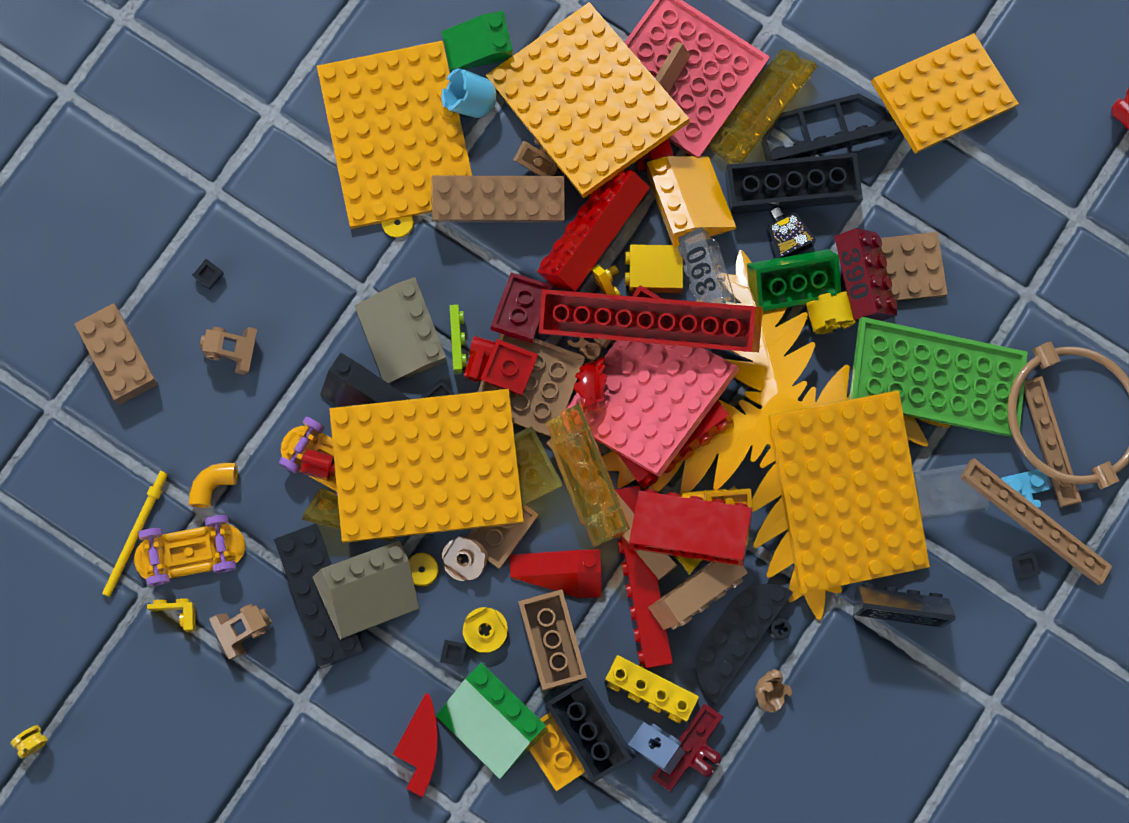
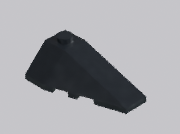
M343 353L339 354L328 370L320 396L338 407L411 400V398Z

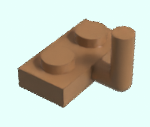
M535 139V144L540 145L538 141ZM525 141L522 142L513 161L538 176H554L558 169L556 163L546 154L547 152L541 145L537 149Z

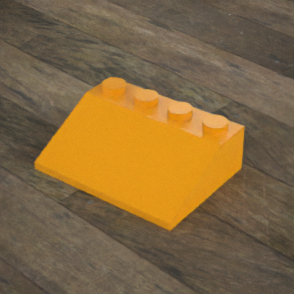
M667 156L647 162V177L673 247L736 229L709 157Z

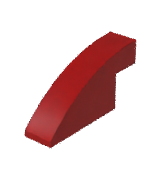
M425 693L393 753L394 756L417 768L406 789L423 798L432 779L438 752L437 718L431 696Z

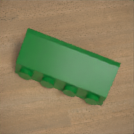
M829 249L747 264L748 285L755 305L763 307V311L806 304L810 301L818 300V296L826 293H831V296L841 293L839 256Z

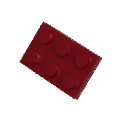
M511 272L490 330L533 343L540 321L542 289L552 290L553 285Z

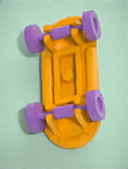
M305 417L302 422L305 426H299L290 430L281 443L282 457L278 463L295 474H298L299 471L301 472L302 456L304 453L306 454L307 449L334 457L332 438L322 433L325 429L323 425L309 417ZM336 473L334 477L330 476L329 481L311 477L337 492Z
M227 515L206 518V526L163 535L161 528L145 529L138 532L139 539L144 541L136 549L134 564L140 576L146 579L147 586L163 585L169 583V579L208 571H213L214 573L229 572L236 569V563L243 557L245 540L237 528L227 524Z

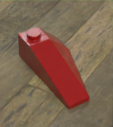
M600 549L510 555V578L548 588L552 591L562 589L564 594L576 598H601Z

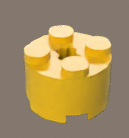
M847 292L838 293L836 296H831V293L818 296V300L806 303L811 326L815 334L832 333L833 329L842 326L843 329H846L856 323L853 319Z

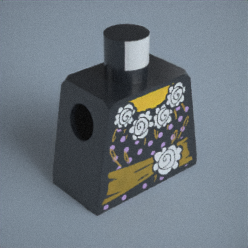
M780 207L769 212L773 223L768 225L766 233L775 259L793 256L814 246L816 238L796 213L785 217Z

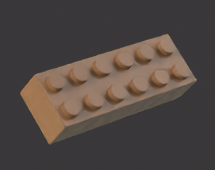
M432 175V222L562 223L564 221V176Z

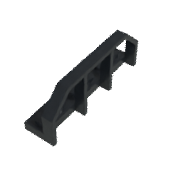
M858 93L776 114L761 140V145L766 161L815 157L819 154L843 148L851 150L854 145L886 137L888 140H891L898 127L895 121H889L885 107ZM858 102L880 114L882 121L870 127L867 125L859 126L855 131L849 132L840 105ZM834 107L841 131L835 133L834 136L827 138L825 135L819 136L814 141H811L804 114ZM797 116L804 141L796 142L793 146L787 148L779 146L770 152L767 140L778 121Z

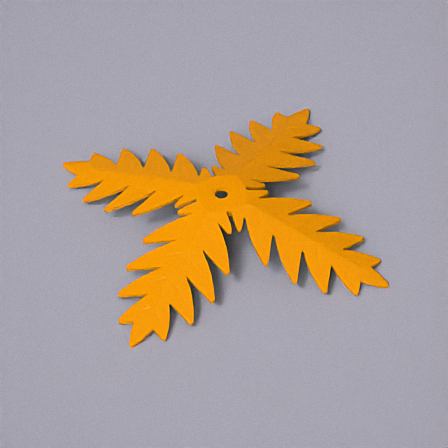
M742 250L738 251L735 275H719V279L724 287L740 303L710 301V303L756 306L748 285L747 264L752 262ZM787 307L763 311L759 353L732 351L752 362L727 360L739 368L738 373L734 377L735 379L760 391H746L745 396L753 402L760 404L762 408L758 409L752 404L740 400L739 406L746 414L744 415L733 406L718 399L734 422L731 423L726 431L719 432L712 437L709 444L696 449L690 458L677 463L671 472L661 475L657 482L649 486L648 489L661 491L676 474L683 461H685L680 493L691 492L704 477L716 455L719 454L713 489L718 490L737 470L751 446V462H755L766 445L771 448L762 459L760 467L765 468L776 461L768 415L849 400L850 394L847 398L850 366L845 365L827 383L817 402H815V387H812L807 392L803 401H798V397L804 391L807 382L802 381L795 386L792 385L807 366L815 348V343L811 342L786 356L784 355L792 347L803 329L808 316L806 312L775 327L784 315ZM904 416L907 439L915 444L927 447L929 445L915 418ZM919 419L923 422L939 427L949 428L951 426L948 424ZM611 451L593 462L598 470L619 472L617 482L619 489L636 480L615 451ZM776 463L768 471L753 496V512L782 496ZM783 497L779 499L764 520L753 544L754 548L760 547L788 529ZM789 531L774 552L766 574L767 578H771L794 564ZM794 568L789 584V590L793 593L787 601L792 603L801 596H804L816 619L820 620L824 611L826 591L840 594L842 588L837 586L801 594Z

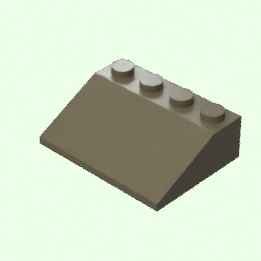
M415 277L394 284L354 305L381 377L387 383L393 384L447 363L444 350Z
M400 540L322 568L313 576V580L340 639L419 609L409 560Z

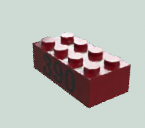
M855 228L834 236L853 319L859 321L861 317L884 321L898 316L896 310L897 302L893 297L891 289L892 281L886 269L887 260L883 256L882 240L878 233Z

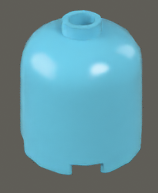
M459 68L453 70L448 75L447 80H449L447 89H442L441 100L443 107L448 108L449 111L481 118L486 116L495 106L496 90L490 80Z

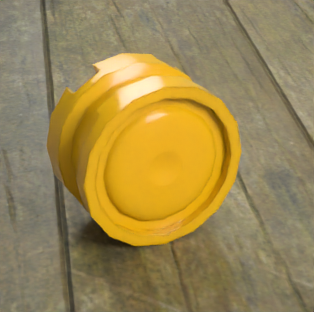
M39 725L28 728L11 741L10 744L13 748H17V754L21 759L38 751L48 742L47 737L41 734L42 730Z

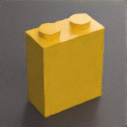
M630 245L629 252H625V265H629V273H625V286H629V293H634L639 285L652 293L681 294L683 289V245L675 247L673 245Z

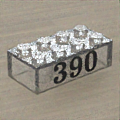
M702 227L678 237L680 243L678 250L681 257L685 260L684 271L690 277L691 284L689 288L696 301L737 305L718 241Z

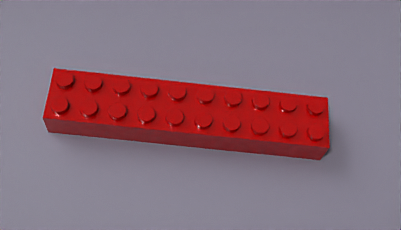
M542 289L539 334L759 353L763 307Z

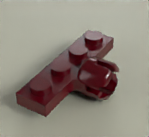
M704 703L679 738V741L682 743L680 747L685 751L683 757L670 775L658 768L652 779L669 792H672L689 768L695 769L705 777L712 775L715 770L706 760L718 767L722 758L720 753L708 746L707 742L724 717Z

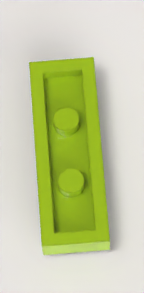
M450 305L454 374H463L462 367H467L466 354H462L461 346H465V332L460 333V324H464V313L459 311V305Z

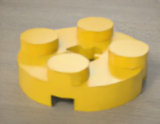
M481 607L473 610L468 614L463 624L465 642L471 649L479 653H491L498 650L507 638V622L499 611L492 608ZM481 625L491 626L492 629L489 631V636H485V634L483 636L480 635Z

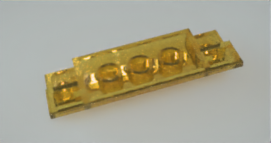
M781 49L740 100L707 148L729 164L734 162L741 164L756 144L760 142L767 130L774 124L778 116L786 109L793 97L798 94L805 82L812 76V73L818 67L815 62L799 58L796 52Z
M578 403L560 412L561 415L545 423L552 438V441L549 443L581 525L586 526L594 547L614 538H620L630 527L581 403Z

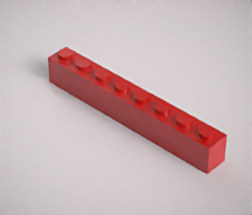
M640 486L615 490L633 513H635L638 492L641 491ZM620 533L621 540L617 541L619 554L623 553L625 562L621 563L623 576H628L629 584L625 585L627 598H632L633 604L632 607H629L631 620H636L637 629H633L636 643L640 642L641 651L637 652L639 665L644 664V669L672 665L667 629L663 630L648 608L661 598L657 577L637 552L630 548L628 541Z

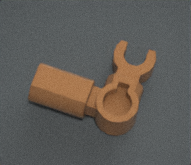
M577 337L579 338L577 343H573L571 340L567 341L572 349H579V352L589 362L600 359L601 350L606 349L612 342V340L595 338L594 343H591L589 340L585 341L584 337Z

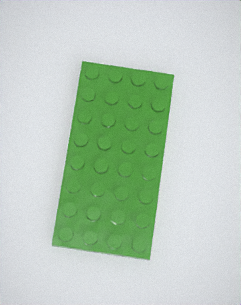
M861 317L858 324L849 400L898 390L903 416L1013 438L1008 422V397L1016 376L1027 364L1028 352ZM1025 380L1020 388L1016 406L1019 429Z

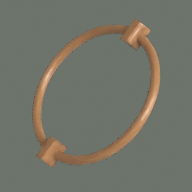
M1051 341L1034 348L1035 357L1020 370L1012 384L1008 397V422L1017 447L1036 469L1055 480L1079 485L1098 483L1100 490L1119 482L1116 474L1129 463V447L1122 458L1113 466L1108 461L1091 469L1093 475L1076 476L1059 472L1038 459L1027 446L1019 429L1016 406L1020 388L1029 373L1038 365L1043 370L1059 363L1060 359L1058 356H1081L1102 364L1120 380L1128 395L1129 377L1112 360L1090 349L1071 346L1054 348Z

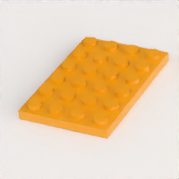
M975 33L874 77L871 81L915 154L1003 114L1019 104Z

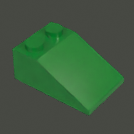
M504 10L483 14L441 31L450 72L457 68L464 70L503 62L513 56Z

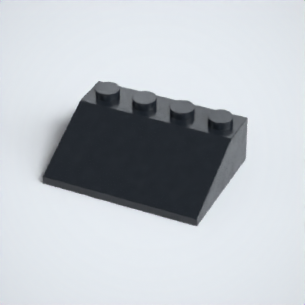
M863 583L862 586H858L855 590L853 616L943 628L955 621L956 616L950 600L943 598V594L929 593V596L920 595L918 590H907V593L898 592V588L889 586L884 587V589H876V585Z

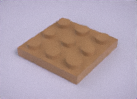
M938 232L881 238V248L883 256L887 260L886 269L892 281L891 289L896 302L946 297L948 295Z

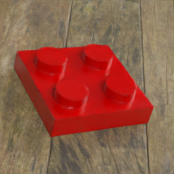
M497 339L482 374L481 381L500 389H509V392L522 397L537 361L538 354Z

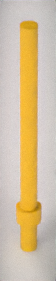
M160 471L153 486L149 487L148 497L102 594L108 597L111 596L139 537L138 532L142 531L156 499L159 500L163 492L161 489L168 476L167 473Z

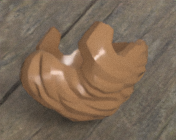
M776 669L767 672L765 676L760 678L755 687L759 705L766 712L770 713L781 709L785 703L786 694L792 695L791 687L782 683L783 674Z

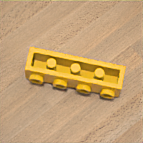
M619 655L616 656L604 680L608 683L607 687L618 693L622 690L628 693L627 697L637 703L640 700L648 703L647 708L659 714L661 711L669 714L668 718L678 724L681 721L687 722L699 696Z

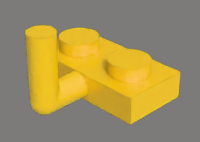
M597 264L591 269L594 275V282L599 286L602 294L621 295L618 289L611 284V281H613L612 276L619 273L615 265L604 270Z

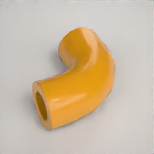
M237 463L213 464L202 470L192 483L188 505L196 508L211 507V497L216 487L237 484Z

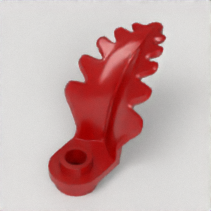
M604 357L586 362L585 366H580L579 368L582 372L575 374V378L580 380L574 384V390L583 398L580 400L581 404L578 405V409L581 408L582 414L598 409V403L605 401L603 391L607 375L603 373L605 369V364H603Z

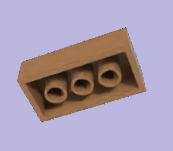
M114 303L74 323L106 386L118 405L159 385L122 314Z
M710 562L648 608L663 630L672 627L674 630L680 625L683 626L689 622L696 613L699 614L708 608L709 603L723 597L727 590L742 583L741 577L748 572L744 566Z
M563 590L518 601L542 692L587 679Z

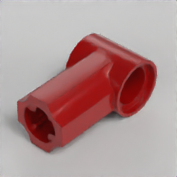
M477 336L473 337L464 378L474 382H482L481 377L495 341Z

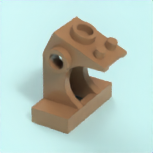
M212 327V330L206 329V334L202 335L200 340V348H202V353H204L206 358L211 360H220V357L229 358L237 362L235 373L244 375L249 372L257 329L248 327L243 330L242 336L226 333V330L220 327ZM224 340L236 343L234 352L222 350Z
M249 604L241 608V613L232 619H229L227 613L218 614L209 619L228 659L240 658L246 654L242 645L245 639L253 636L254 639L266 633L265 630L271 629L269 625L272 624V620L269 618L265 608L261 609L257 605ZM242 621L247 631L237 635L234 626Z

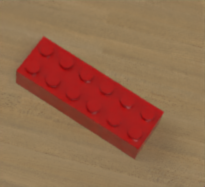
M623 170L593 191L586 204L578 210L576 218L567 225L563 236L554 243L550 254L541 261L537 272L554 288L576 292L650 187L634 171Z

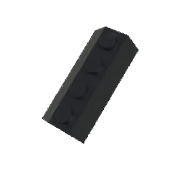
M588 679L582 680L545 703L592 783L635 758Z

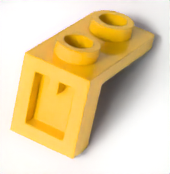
M176 599V603H167V600H153V604H147V610L149 611L183 610L179 617L180 626L186 632H196V605L193 602H189V599Z

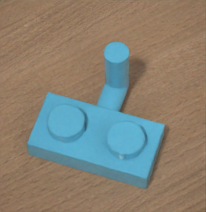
M1038 469L1000 478L1037 508L1041 506V502L1034 500L1032 494L1050 489L1046 475Z

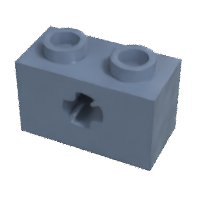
M643 722L628 745L636 753L670 775L685 754V751L680 747L682 743L672 735L669 738L662 734L664 731L657 725L652 724L649 726Z

